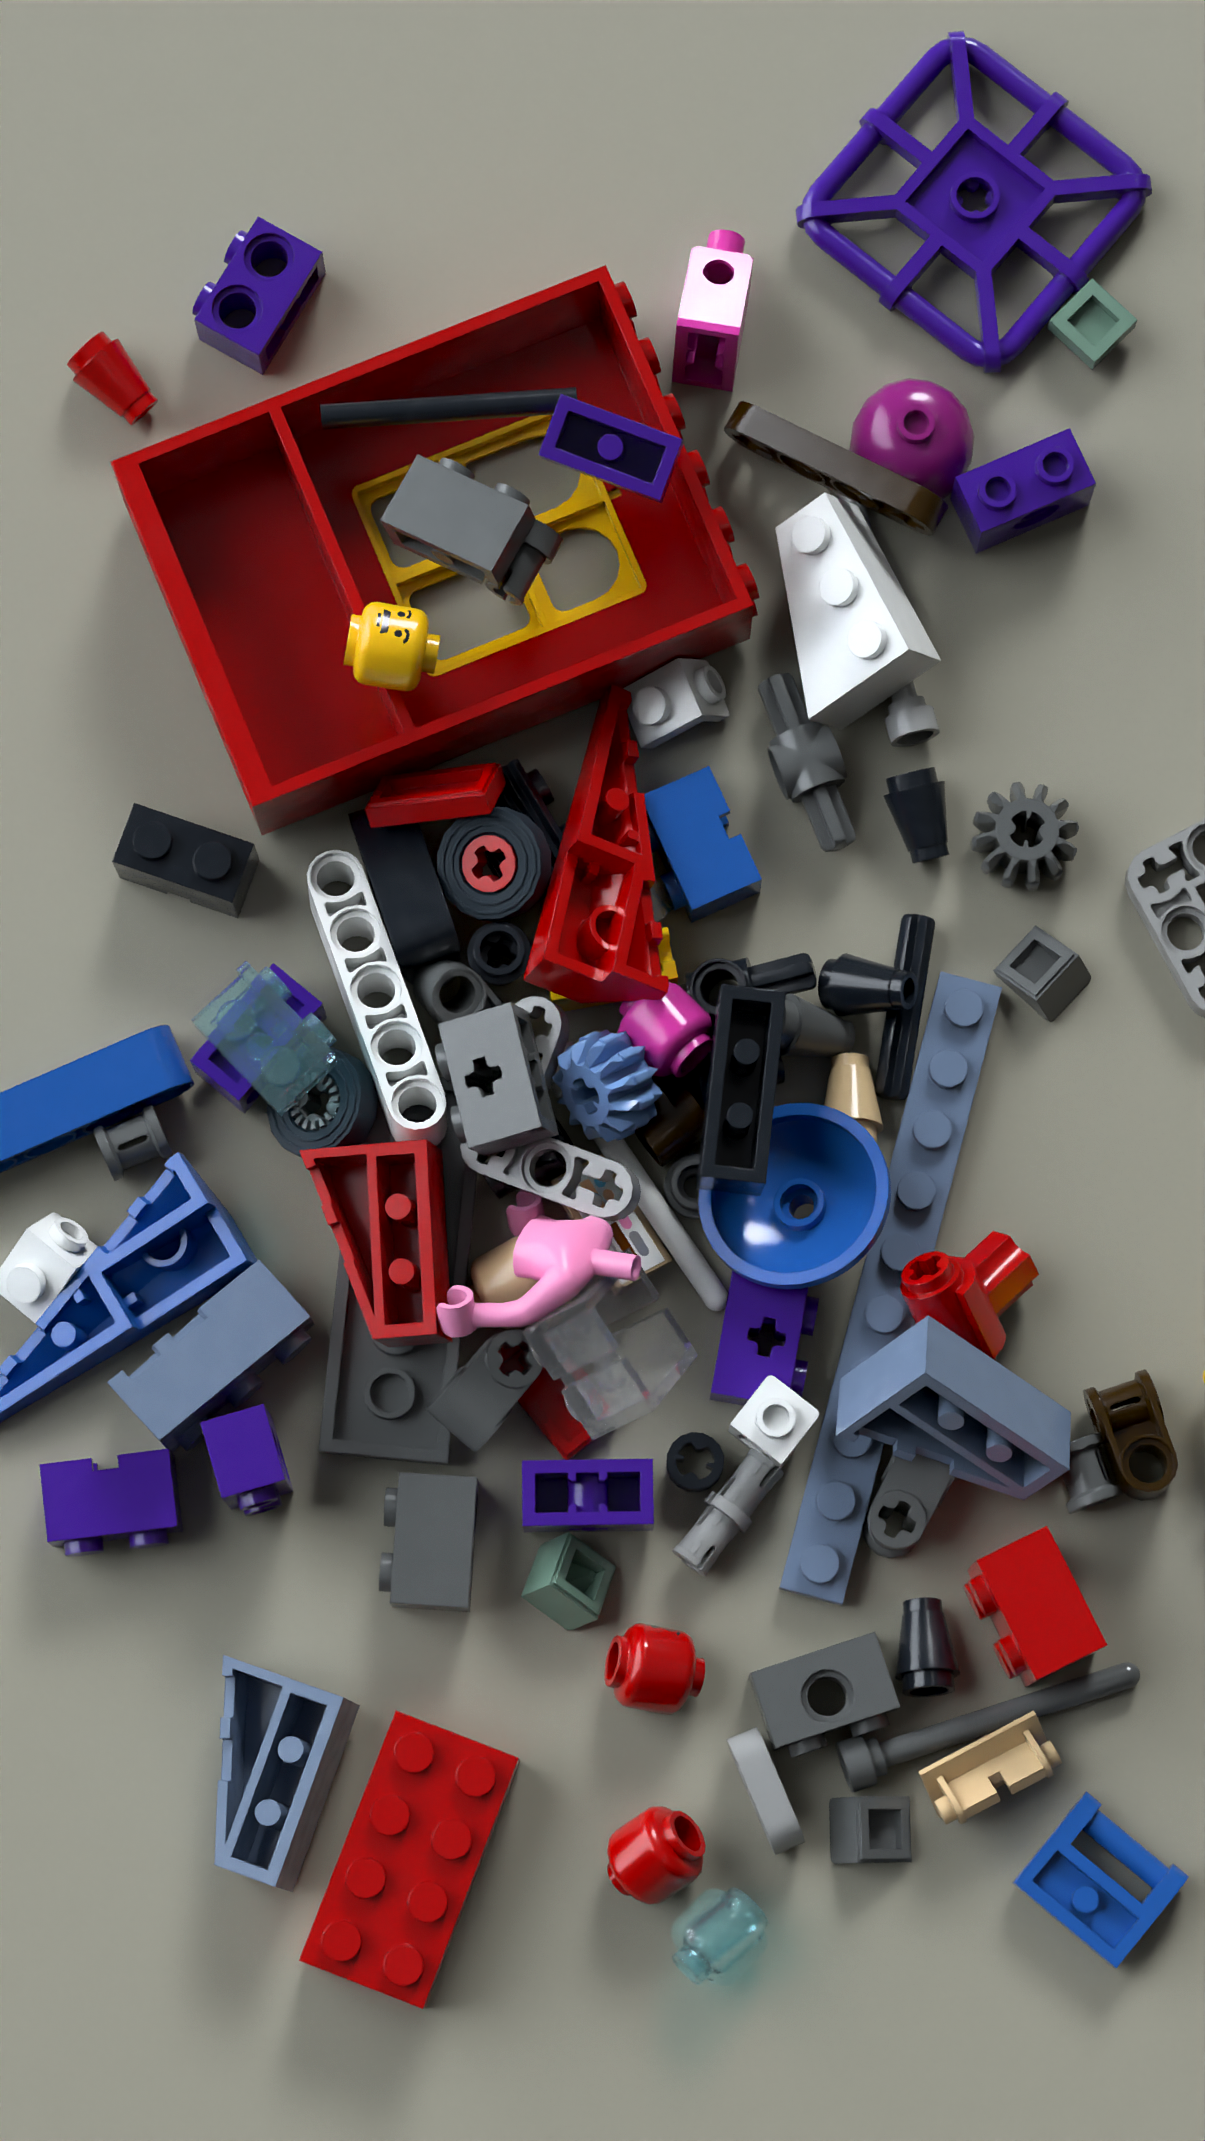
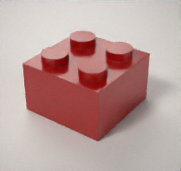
M1048 1526L976 1560L967 1570L971 1579L968 1580L967 1584L963 1585L965 1593L980 1620L990 1616L1001 1638L993 1644V1648L1009 1679L1019 1675L1024 1686L1027 1687L1107 1646Z

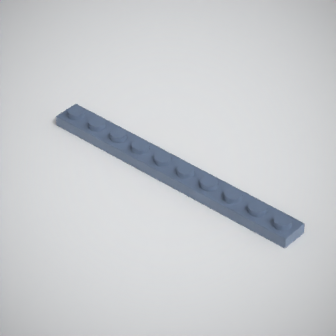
M942 971L939 974L888 1169L891 1181L889 1213L880 1236L865 1257L779 1586L780 1590L840 1606L843 1604L884 1442L860 1434L855 1442L836 1436L840 1378L916 1323L900 1290L901 1273L907 1263L915 1257L927 1252H933L935 1249L1002 987Z

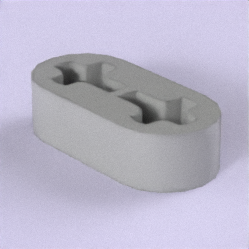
M754 1727L726 1739L774 1854H780L805 1843L798 1820L758 1728Z

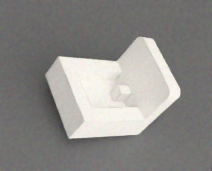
M677 658L623 688L631 692L632 702L627 709V713L641 748H655L703 721L719 722L729 716V711L724 701L726 697L724 682L719 673L706 660Z
M53 1212L25 1230L1 1265L0 1295L36 1323L98 1246L89 1240L88 1234L78 1223Z

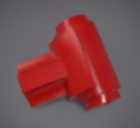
M992 1231L965 1257L948 1256L944 1252L938 1251L927 1252L915 1257L902 1270L900 1290L916 1324L929 1315L996 1361V1356L1003 1349L1006 1340V1334L999 1316L1033 1286L1032 1281L1039 1273L1031 1255L1020 1249L1011 1236Z

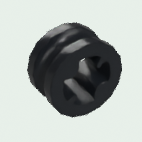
M690 1432L681 1435L671 1444L667 1453L666 1469L669 1478L678 1488L686 1492L700 1493L710 1489L718 1482L723 1472L724 1455L722 1449L712 1437L704 1433ZM691 1445L697 1453L705 1450L711 1453L714 1463L707 1462L706 1469L711 1471L708 1476L699 1480L693 1472L682 1475L678 1471L676 1462L683 1463L684 1456L680 1455L679 1452L685 1447Z

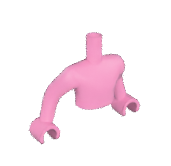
M521 1189L516 1195L517 1206L510 1205L506 1209L508 1227L514 1236L519 1235L513 1252L514 1274L517 1277L532 1278L538 1282L518 1300L505 1303H475L471 1289L462 1285H454L447 1292L448 1304L440 1303L436 1307L439 1326L447 1336L459 1338L471 1334L479 1327H525L531 1325L572 1300L595 1275L636 1281L641 1271V1258L639 1255L609 1251L613 1238L612 1227L602 1218L591 1215L580 1220L552 1219L544 1213L541 1196Z

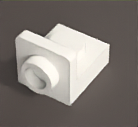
M770 1375L765 1378L730 1423L728 1432L750 1449H755L775 1463L774 1467L776 1466L781 1469L795 1451L797 1444L818 1419L819 1412L775 1376Z

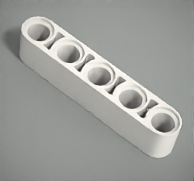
M341 850L325 851L316 856L308 868L307 882L310 908L367 1068L372 1075L390 1132L396 1142L427 1139L437 1146L445 1137L447 1130L445 1092L365 872L358 859L349 852ZM334 881L346 882L352 886L347 893L339 896L327 895L321 891L325 885ZM355 936L365 937L372 942L367 949L359 952L348 951L341 946L345 940ZM373 992L386 993L393 998L388 1005L382 1008L367 1007L361 1002L366 995ZM394 1048L406 1049L414 1055L410 1061L402 1065L388 1064L381 1059L385 1052ZM412 1105H424L434 1111L430 1119L418 1123L408 1121L401 1115L405 1109Z

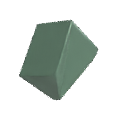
M567 1532L544 1542L539 1547L521 1597L563 1628L574 1630L598 1620L616 1566L570 1532Z

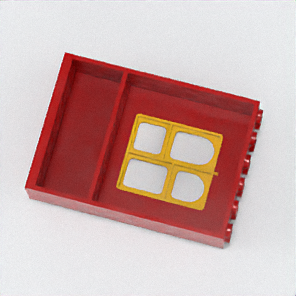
M606 265L110 462L129 516L261 836L372 792L376 789L383 776L424 771L600 700L611 684L623 689L677 658L701 659L750 639L752 617L758 615L754 600L760 598L756 582L746 563L736 566L729 544L734 542L735 538L728 517L722 506L714 509L711 508L705 489L706 486L710 485V479L704 462L697 449L687 453L684 444L662 503L580 473L578 487L567 501L556 508L535 516L536 520L546 524L558 534L581 528L596 531L611 542L617 551L620 566L617 579L608 592L595 600L573 609L560 611L551 603L538 573L524 598V604L530 618L526 627L451 658L437 659L435 673L421 672L418 685L411 691L404 692L363 685L355 679L353 666L344 665L352 614L362 615L364 608L371 602L411 608L410 597L413 593L458 575V573L428 559L404 568L396 566L389 556L371 513L373 503L397 491L417 454L436 463H439L441 458H448L466 467L470 462L525 440L545 437L553 415L322 430L320 404L576 387L577 400L683 439L680 430L685 429L686 425L678 402L672 393L665 396L661 393L656 374L661 373V367L655 349L648 337L640 340L637 338L632 318L637 317V312L631 294L624 281L614 284Z

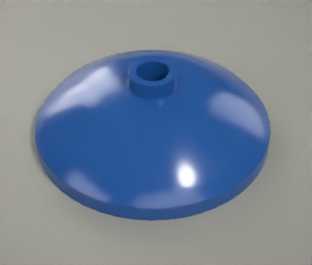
M813 1103L774 1106L766 1184L761 1196L699 1189L698 1206L700 1220L705 1235L716 1254L731 1270L753 1283L776 1289L812 1287L828 1282L851 1269L875 1244L883 1230L890 1209V1174L885 1158L874 1138L860 1123L847 1114L831 1107ZM801 1205H814L813 1212L804 1219L794 1218L795 1211Z

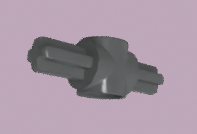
M789 673L770 676L758 685V692L776 734V737L769 742L770 746L767 747V751L779 787L787 800L791 799L793 803L803 802L823 851L832 852L843 849L856 840V833L838 791V787L847 778L838 744L828 725L823 726L822 723L811 722L808 719L807 710L793 676Z

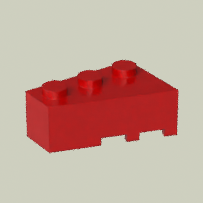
M427 1139L299 1150L323 1206L321 1208L327 1224L332 1228L345 1261L343 1265L372 1339L387 1347L452 1343V1337L444 1334L439 1326L436 1310L438 1304H448L447 1292L450 1289L442 1150Z

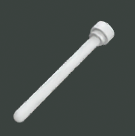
M571 1041V1042L566 1043V1046H565V1049H564L563 1052H565V1050L567 1049V1047L573 1045L574 1042ZM559 1065L557 1067L556 1073L560 1070ZM552 1081L550 1089L559 1098L562 1096V1089ZM600 1137L594 1138L593 1140L605 1158L624 1165L632 1170L638 1178L641 1189L638 1203L639 1208L705 1305L712 1311H721L726 1308L727 1290L625 1140L614 1139L607 1142Z

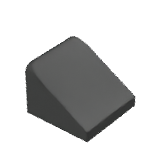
M1036 925L993 970L999 979L1039 1015L1050 1022L1054 1021L1091 980V975L1080 956Z
M852 1796L830 1799L829 1821L832 1863L912 1862L910 1796Z

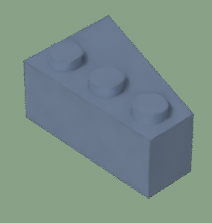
M260 1260L256 1261L199 1307L197 1311L199 1314L174 1337L167 1333L152 1346L155 1354L129 1377L121 1370L107 1382L162 1445L172 1452L180 1445L185 1451L194 1448L204 1439L200 1422L210 1420L228 1402L234 1408L243 1404L264 1383L258 1376L276 1359L283 1365L288 1363L312 1340L306 1333L315 1325L311 1316Z
M929 1315L840 1378L836 1425L837 1437L855 1442L860 1434L893 1445V1456L911 1462L916 1454L950 1465L949 1475L1022 1500L1027 1499L1070 1470L1071 1412Z
M223 1655L222 1676L225 1677L224 1717H220V1739L223 1740L221 1780H218L214 1865L273 1887L293 1892L360 1705L339 1695Z

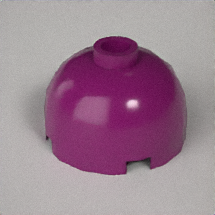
M907 378L884 385L864 402L852 425L849 451L929 489L941 499H944L952 493L955 477L966 473L972 462L975 436L967 409L950 390L933 381Z

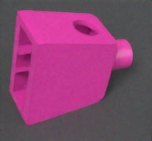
M723 229L712 231L708 236L707 247L697 246L691 249L676 325L672 382L733 392L749 301L754 259L750 255L743 253L745 239L734 231Z

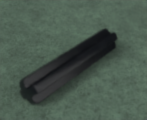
M905 914L901 919L894 967L903 971H912L916 975L918 994L916 1002L911 1009L886 1011L875 1080L876 1096L884 1099L905 1100L909 1093L935 930L934 919L925 915Z

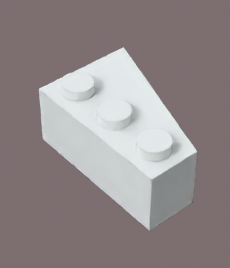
M824 492L775 528L808 719L842 730L935 666L941 659L857 505Z

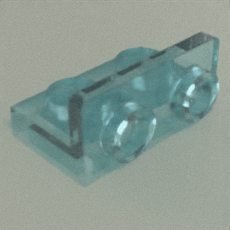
M245 961L236 969L238 977L192 1018L191 1021L200 1033L281 1117L338 1065L335 1054L330 1049L337 1040L311 1012L301 1019L285 1002L292 993L270 968L265 966L258 973Z

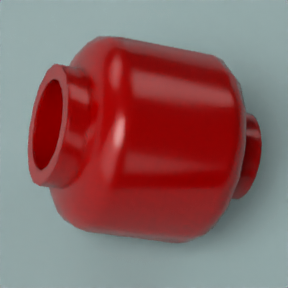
M636 1623L628 1628L623 1636L616 1635L613 1638L606 1657L604 1680L606 1686L614 1689L615 1698L623 1706L672 1715L682 1709L689 1696L697 1697L699 1695L705 1678V1660L696 1657L693 1639L687 1633L644 1623Z
M664 1806L650 1807L618 1828L610 1836L607 1849L609 1860L607 1872L615 1888L626 1896L631 1895L634 1899L648 1905L662 1903L691 1884L702 1873L703 1854L706 1848L704 1837L695 1821L686 1813L673 1811Z

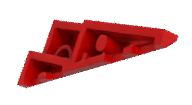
M613 684L604 692L599 702L523 978L525 982L578 1003L623 1002L643 999L661 1000L668 993L669 988L668 976H662L658 950V946L663 939L661 922H655L651 897V888L655 883V873L644 793H638L634 767L639 758L637 741L631 740L627 709L632 702L631 692Z

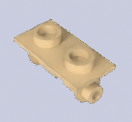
M1033 1710L918 1771L938 1817L942 1818L946 1825L956 1819L960 1824L967 1822L966 1819L1001 1801L996 1788L1006 1784L1013 1795L1045 1777L1048 1779L1054 1776L1052 1769L1062 1764V1761L1050 1740L1047 1741L1038 1717Z

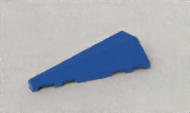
M177 1152L164 1164L166 1170L144 1197H137L127 1210L129 1215L104 1246H98L41 1315L35 1323L37 1325L36 1330L15 1355H9L0 1366V1423L213 1297L258 1261L231 1214L183 1154Z

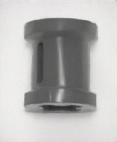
M152 1103L143 1107L142 1115L109 1129L102 1125L92 1128L114 1181L124 1178V1170L158 1156H161L164 1160L173 1156ZM142 1135L148 1136V1139L124 1150L119 1149V1145Z
M1100 1432L1070 1441V1470L1062 1474L1070 1496V1500L1066 1503L1069 1514L1094 1507L1123 1494L1120 1484L1112 1483L1099 1447L1103 1443Z

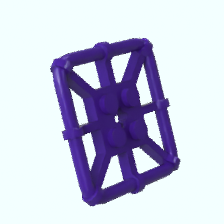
M964 31L948 32L947 39L939 41L923 55L878 109L870 108L859 120L861 125L859 131L810 186L802 200V205L798 206L795 211L797 226L805 229L806 234L820 249L879 294L878 302L890 312L897 308L957 357L975 367H983L985 374L1000 372L1002 365L1008 364L1021 354L1071 294L1076 295L1089 282L1087 275L1138 217L1146 202V197L1152 194L1150 176L1143 174L1142 169L1128 154L1067 108L1069 101L1057 91L1050 95L989 46L974 38L965 37ZM969 64L1034 113L1032 118L1009 144L1005 143L974 118ZM949 65L952 74L957 123L935 149L931 151L897 125V123L942 70ZM1052 127L1112 175L1053 180L1024 158V156L1043 133ZM879 143L889 146L917 168L895 195L831 200ZM979 187L986 190L987 195L984 202L988 207L982 212L978 210L969 212L962 208L963 199L958 194L961 190L965 189L971 193L977 191ZM1113 198L1119 200L1070 259L1032 230L1053 204ZM896 218L925 242L895 276L831 226V224ZM1018 247L1050 272L1053 279L999 340L992 275L1013 250ZM940 254L974 279L981 342L912 289V286Z

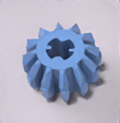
M607 1029L601 1032H591L579 1038V1042L567 1047L565 1052L557 1056L560 1070L552 1077L553 1081L562 1089V1096L557 1103L567 1106L570 1111L569 1124H582L584 1134L588 1140L599 1137L607 1142L614 1139L622 1140L634 1134L636 1129L646 1125L651 1118L657 1115L654 1102L662 1095V1092L653 1083L652 1076L658 1069L648 1066L644 1059L645 1046L632 1047L630 1037L626 1031L616 1034L610 1033Z

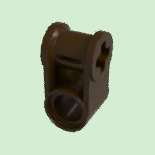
M1143 1369L1135 1372L1134 1380L1101 1391H1097L1094 1387L1084 1389V1401L1095 1433L1100 1432L1104 1450L1116 1483L1120 1484L1122 1492L1130 1498L1140 1501L1152 1500L1163 1494L1176 1476L1178 1460L1164 1422L1163 1410L1157 1391L1147 1370ZM1141 1452L1154 1455L1162 1465V1478L1152 1483L1139 1481L1130 1471V1457Z

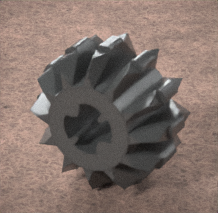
M1021 782L1012 783L1009 796L1010 802L1003 795L994 791L987 798V804L991 812L978 811L974 816L973 825L984 833L972 838L971 849L979 853L992 852L982 862L981 870L984 874H989L1002 866L1006 869L1001 883L1005 888L1012 887L1017 874H1024L1025 885L1028 890H1037L1040 884L1039 870L1047 878L1057 881L1063 873L1058 860L1073 861L1076 855L1077 848L1072 843L1066 841V839L1077 835L1079 830L1078 822L1058 820L1067 811L1069 803L1066 799L1062 798L1056 800L1050 806L1046 805L1044 801L1048 794V787L1044 784L1037 786L1033 799L1026 798L1025 789ZM1021 825L1022 832H1025L1027 826L1037 832L1033 844L1034 847L1028 848L1027 840L1024 841L1023 847L1018 846L1012 841L1016 830L1015 826Z

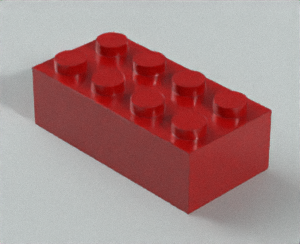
M396 1710L299 1961L425 2009L519 1766L520 1759Z

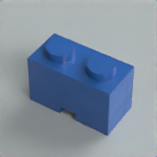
M709 766L644 794L652 852L658 850L667 870V873L660 875L659 878L674 911L684 907L691 923L760 893L762 878L742 835L739 834L729 839L724 827L729 825L726 815L730 814V809Z

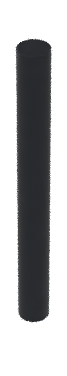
M576 387L320 404L322 430L553 415L560 394L577 399Z

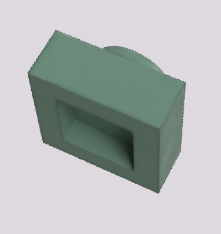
M1092 278L1049 320L1047 329L1093 370L1135 328L1137 319Z

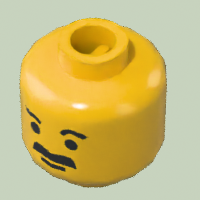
M371 602L364 608L362 615L352 614L344 665L353 666L355 679L363 685L404 692L411 691L418 685L421 672L435 673L441 635L428 633L429 620L426 613L420 609Z

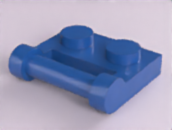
M1086 1791L1012 1883L1113 1968H1117L1181 1889L1189 1876L1174 1863L1169 1868L1098 1810L1102 1804ZM1082 1830L1152 1888L1142 1902L1138 1901L1071 1845Z

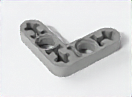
M1205 819L1136 855L1126 872L1125 887L1130 900L1187 1004L1197 1015L1205 1018V999L1200 995V991L1205 985V976L1199 965L1191 973H1187L1183 966L1197 962L1205 955V904L1197 892L1205 887V865L1195 858L1192 850L1194 840L1199 836L1205 835ZM1178 848L1183 867L1194 879L1186 881L1184 869H1181L1167 878L1164 884L1165 892L1159 893L1154 886H1148L1143 889L1139 881L1145 874L1144 865L1150 864L1156 872L1162 871L1175 863L1177 857L1171 850ZM1180 917L1196 921L1201 927L1203 934L1201 944L1191 950H1180L1173 946L1167 935V927L1170 922Z
M531 996L523 998L515 1005L528 1011L532 1019H539L544 1010V1020L552 1025L548 1036L538 1035L535 1038L539 1057L542 1058L541 1065L549 1091L553 1081L552 1077L555 1075L559 1065L557 1056L563 1053L569 1038L570 1024L568 1016L560 1006L544 997ZM491 1069L492 1080L489 1083L483 1084V1090L494 1094L493 1082L501 1079L502 1073ZM546 1138L506 1150L503 1157L492 1156L488 1164H485L487 1156L468 1149L467 1142L460 1145L462 1158L468 1167L477 1173L583 1213L602 1218L603 1220L617 1221L626 1218L635 1210L640 1200L641 1189L639 1180L632 1170L613 1160L553 1138ZM557 1151L565 1159L566 1173L558 1184L544 1187L539 1184L535 1177V1164L544 1153ZM583 1161H589V1164L583 1170ZM613 1173L617 1174L615 1184L623 1189V1193L619 1201L609 1199L604 1208H601L603 1197L591 1190L578 1186L581 1181L582 1174L602 1182H609ZM576 1189V1198L571 1199L570 1195Z

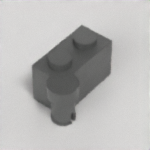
M417 454L380 519L393 543L477 583L482 584L485 578H487L486 587L493 594L503 600H506L509 594L511 596L509 600L511 604L523 605L524 598L543 564L548 565L552 563L563 543V538L555 530L536 520L529 506L530 500L515 488L503 483H496L493 489L475 481L474 474L454 460L441 458L439 463H436Z

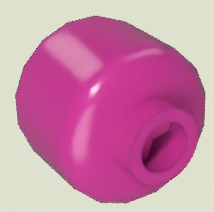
M669 982L668 993L661 1000L623 1001L619 1008V1012L624 1017L621 1020L617 1033L626 1031L630 1037L632 1047L645 1046L644 1059L648 1066L658 1069L653 1076L666 1077L674 1074L676 1077L681 1078L693 1071L711 1050L712 1039L709 1035L712 1030V1021L710 1015L675 983Z

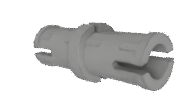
M750 1449L738 1469L718 1494L712 1491L706 1498L704 1504L707 1508L672 1552L678 1558L683 1557L681 1561L702 1576H706L709 1569L739 1531L744 1534L750 1527L752 1520L749 1517L756 1510L765 1495L784 1475L783 1471L776 1466L774 1467L775 1463L755 1449Z

